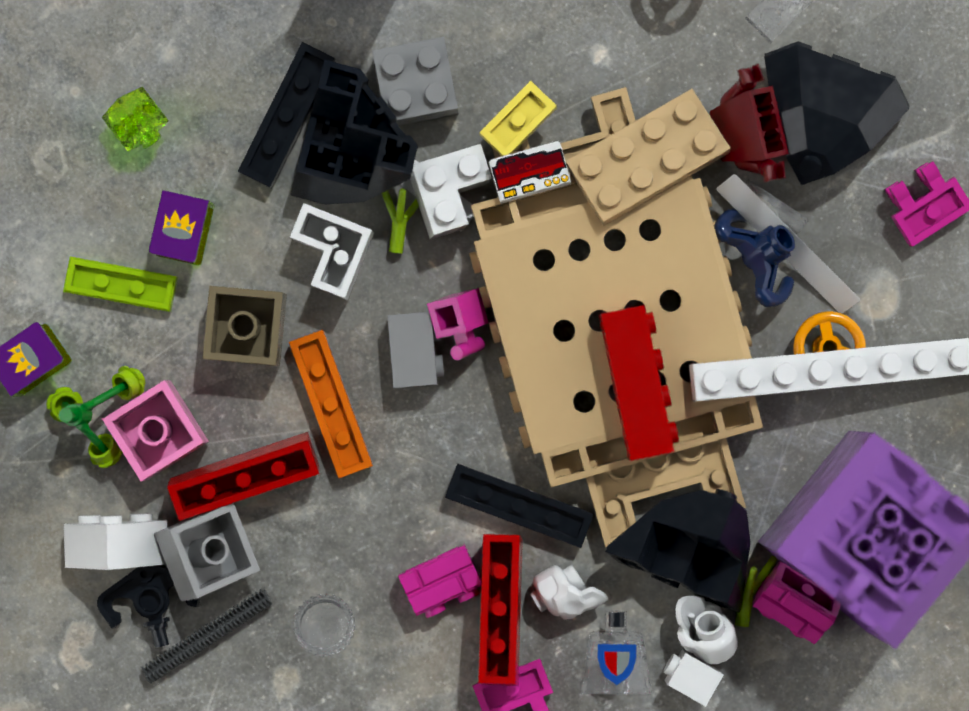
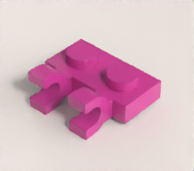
M934 161L926 162L914 170L921 182L929 189L928 193L917 200H913L903 181L895 182L884 189L893 204L900 210L893 214L891 218L909 247L915 246L969 211V199L956 178L951 177L944 181Z
M540 658L519 666V686L481 685L479 683L472 685L482 711H510L529 702L533 711H549L544 696L553 693Z

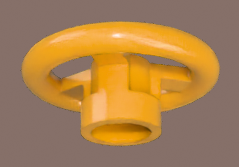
M826 311L817 313L802 323L794 338L793 351L794 354L805 353V339L808 333L817 325H819L821 335L814 339L812 353L824 352L823 344L826 341L833 343L834 351L850 349L842 346L840 340L833 335L831 322L844 326L851 333L855 342V349L866 348V342L862 330L854 320L842 313Z

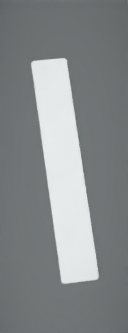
M733 174L716 188L758 232L771 225L773 227L782 225L791 232L795 241V248L790 252L791 256L786 260L839 313H844L860 301V298L736 174Z

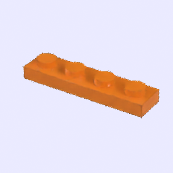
M324 330L290 341L289 345L338 478L373 466Z

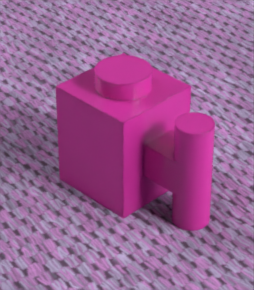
M479 288L451 294L427 303L436 338L454 335L456 346L450 350L451 357L454 360L463 359L484 349V340L481 337H475L473 329L489 323Z

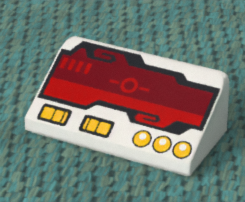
M559 141L489 161L500 204L571 184Z

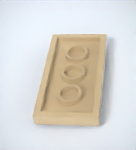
M690 89L566 161V165L601 223L605 226L730 153L731 148L694 90Z

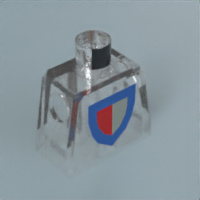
M605 611V631H591L589 633L580 683L582 694L652 695L643 635L641 632H627V611Z

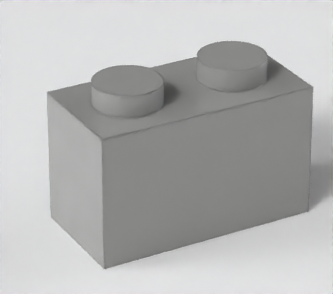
M429 312L387 315L393 388L438 385L437 377H444L443 356L435 355L434 341H441V338H436Z

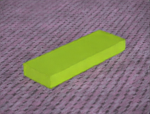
M70 256L63 292L172 312L178 277Z

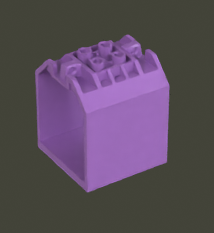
M848 431L764 533L758 543L781 562L815 582L841 604L840 610L867 633L896 650L969 560V505L957 495H952L925 472L926 470L913 459L875 433Z

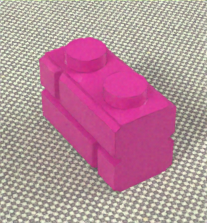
M465 543L398 575L416 616L424 613L426 618L446 610L444 603L456 597L459 603L477 596L479 594L477 588L482 585V579Z
M781 561L778 562L762 582L752 604L764 617L778 621L789 628L796 637L805 638L813 644H816L824 632L833 625L841 606L839 602L815 582Z

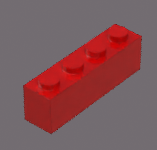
M645 305L600 314L599 320L628 460L633 461L675 452L673 444L679 443V437L675 421L668 422L666 407H671L672 404L668 385L661 386L658 371L664 370V363L660 348H653L651 334L657 333L653 312L646 313Z
M305 432L170 477L167 489L178 519L181 521L318 475L319 463L309 434Z
M483 534L478 683L481 685L519 686L523 539L520 535Z

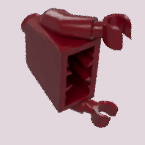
M755 64L747 69L737 70L739 75L738 81L723 94L720 99V106L710 110L709 113L731 148L730 153L720 158L722 162L734 161L738 169L762 175L764 182L786 179L784 160L776 163L770 159L789 154L773 86L755 89L757 82L765 81L759 64Z

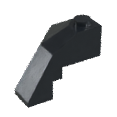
M799 41L765 53L764 59L768 86H773L789 154H786V157L801 185L836 174L870 152L909 110L910 105L894 75L883 71L880 74L861 68L858 62L835 54L830 57L812 50V46Z
M325 60L290 196L324 205L365 202L410 180L418 145L410 134L407 136L396 123L397 117L382 97L377 98L368 86L369 80L361 69Z
M716 489L715 493L698 490L661 500L607 546L605 552L625 566L650 573L652 578L674 588H678L682 584L683 587L687 588L695 596L703 597L705 601L739 613L742 607L751 543L747 510L736 501V495L722 489Z

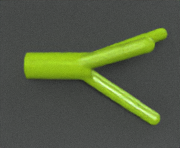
M401 188L398 195L397 211L389 191L381 193L392 220L389 252L403 253L406 224L419 207L416 198L404 213L406 190Z
M775 556L770 557L757 577V567H751L744 588L742 607L739 613L736 612L735 625L749 627L753 596L776 563L777 558Z

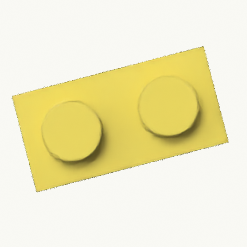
M530 81L479 134L501 156L512 154L557 109V105Z

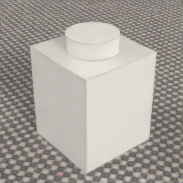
M684 649L681 650L679 655L672 654L663 670V673L667 674L665 678L667 685L705 707L724 676L720 670L701 661Z

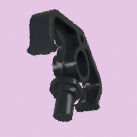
M137 567L98 597V610L112 629L119 626L122 622L121 613L115 611L112 607L113 601L116 598H129L133 601L136 611L141 616L148 618L149 622L143 623V627H147L148 631H151L155 648L169 645L165 627H167V622L170 621V618H163V614L168 609L170 603L169 589L175 585L167 567ZM200 597L186 600L187 605L199 607Z

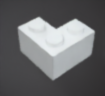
M481 144L414 164L410 180L430 240L463 230L469 224L459 193L487 185L492 179Z
M303 203L290 238L323 252L311 286L348 300L374 232L371 229Z
M152 513L130 514V521L122 522V516L119 515L78 516V523L64 524L65 568L113 570L166 565L154 533L167 528V520H152Z

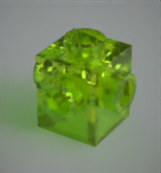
M143 86L117 98L102 116V119L128 152L141 145L146 149L156 143L161 138L159 131L169 121Z

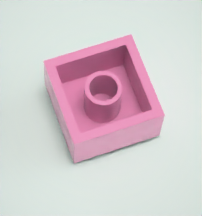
M171 380L160 382L102 419L141 482L149 480L209 442Z

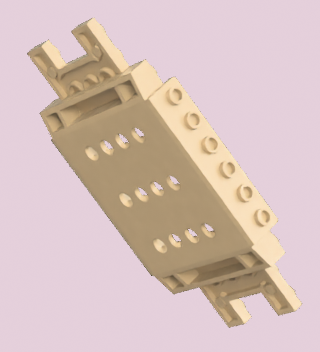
M626 87L591 97L600 132L560 143L565 161L636 121ZM528 139L514 153L530 149ZM492 148L494 158L502 157ZM569 170L570 185L500 204L499 197L471 205L480 240L474 242L475 251L469 253L474 273L482 272L485 286L480 287L479 290L484 308L492 307L495 321L489 323L494 343L502 342L505 356L499 357L504 379L511 377L515 391L509 392V397L514 414L522 413L525 426L519 427L523 446L524 448L531 447L533 454L541 453L550 487L586 478L605 547L636 522L631 502L700 483L702 490L715 493L716 489L733 493L737 496L736 501L743 508H746L726 438L763 428L755 396L693 402L691 383L684 381L680 376V367L686 361H694L699 364L752 359L749 347L752 346L750 333L746 325L742 326L739 312H742L740 298L737 291H732L729 277H732L730 263L727 256H722L719 245L721 241L718 240L714 228L716 221H712L709 208L712 207L710 193L707 186H702L701 179L693 180L691 175L605 226L601 223ZM654 220L659 224L661 232L656 240L647 241L641 237L639 227L643 221ZM619 230L624 234L625 245L622 249L612 251L605 246L604 236L608 231ZM575 240H584L590 247V254L583 261H576L569 255V245ZM539 250H548L554 255L555 263L550 270L541 271L534 266L533 257ZM673 290L679 294L681 304L676 311L668 312L660 306L659 299L664 291ZM637 300L645 305L646 313L653 312L657 333L651 334L653 348H660L664 370L659 372L665 377V385H668L672 404L671 407H666L668 422L675 421L679 443L673 444L675 452L629 461L617 403L609 396V387L612 384L603 334L602 332L594 331L590 327L589 316L596 310H602L606 313L622 310L629 301ZM567 320L573 324L575 334L571 340L561 342L555 338L553 328L558 321ZM580 391H588L594 396L595 405L589 412L582 413L574 407L573 399Z

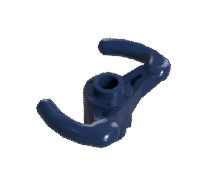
M735 208L726 210L715 222V232L719 241L736 247L742 253L744 264L753 271L756 278L755 298L764 307H777L786 302L792 294L794 279L790 276L782 278L780 287L775 293L773 292L779 263L790 257V252L795 248V241L791 232L782 225H777L776 227L771 225L761 232L731 227L733 222L746 223L748 221Z

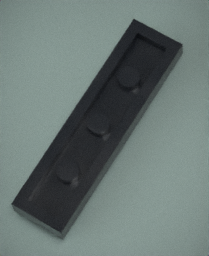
M304 42L301 43L238 169L239 173L272 189L314 104L325 60L335 62L334 57Z
M457 463L445 498L579 548H582L594 515L586 510Z

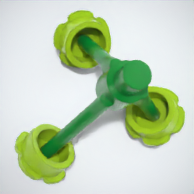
M128 366L120 367L118 373L112 377L113 388L83 403L80 394L73 392L69 387H60L47 398L46 406L54 420L66 423L69 426H75L91 441L88 447L90 460L93 465H98L100 468H108L115 465L120 460L123 452L113 436L110 434L97 436L89 428L88 423L92 419V410L116 395L123 400H130L143 394L145 378L138 369L129 368Z

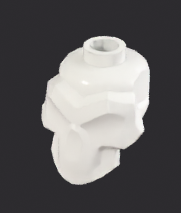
M572 564L565 569L558 565H553L537 574L533 579L536 590L530 593L541 612L548 609L552 615L561 616L563 620L573 619L577 615L595 609L608 601L606 594L595 587L586 588Z
M684 596L678 600L676 604V618L680 627L677 635L686 652L693 653L695 657L707 664H720L730 659L737 650L738 638L732 621L722 614L720 606L705 601L703 597Z

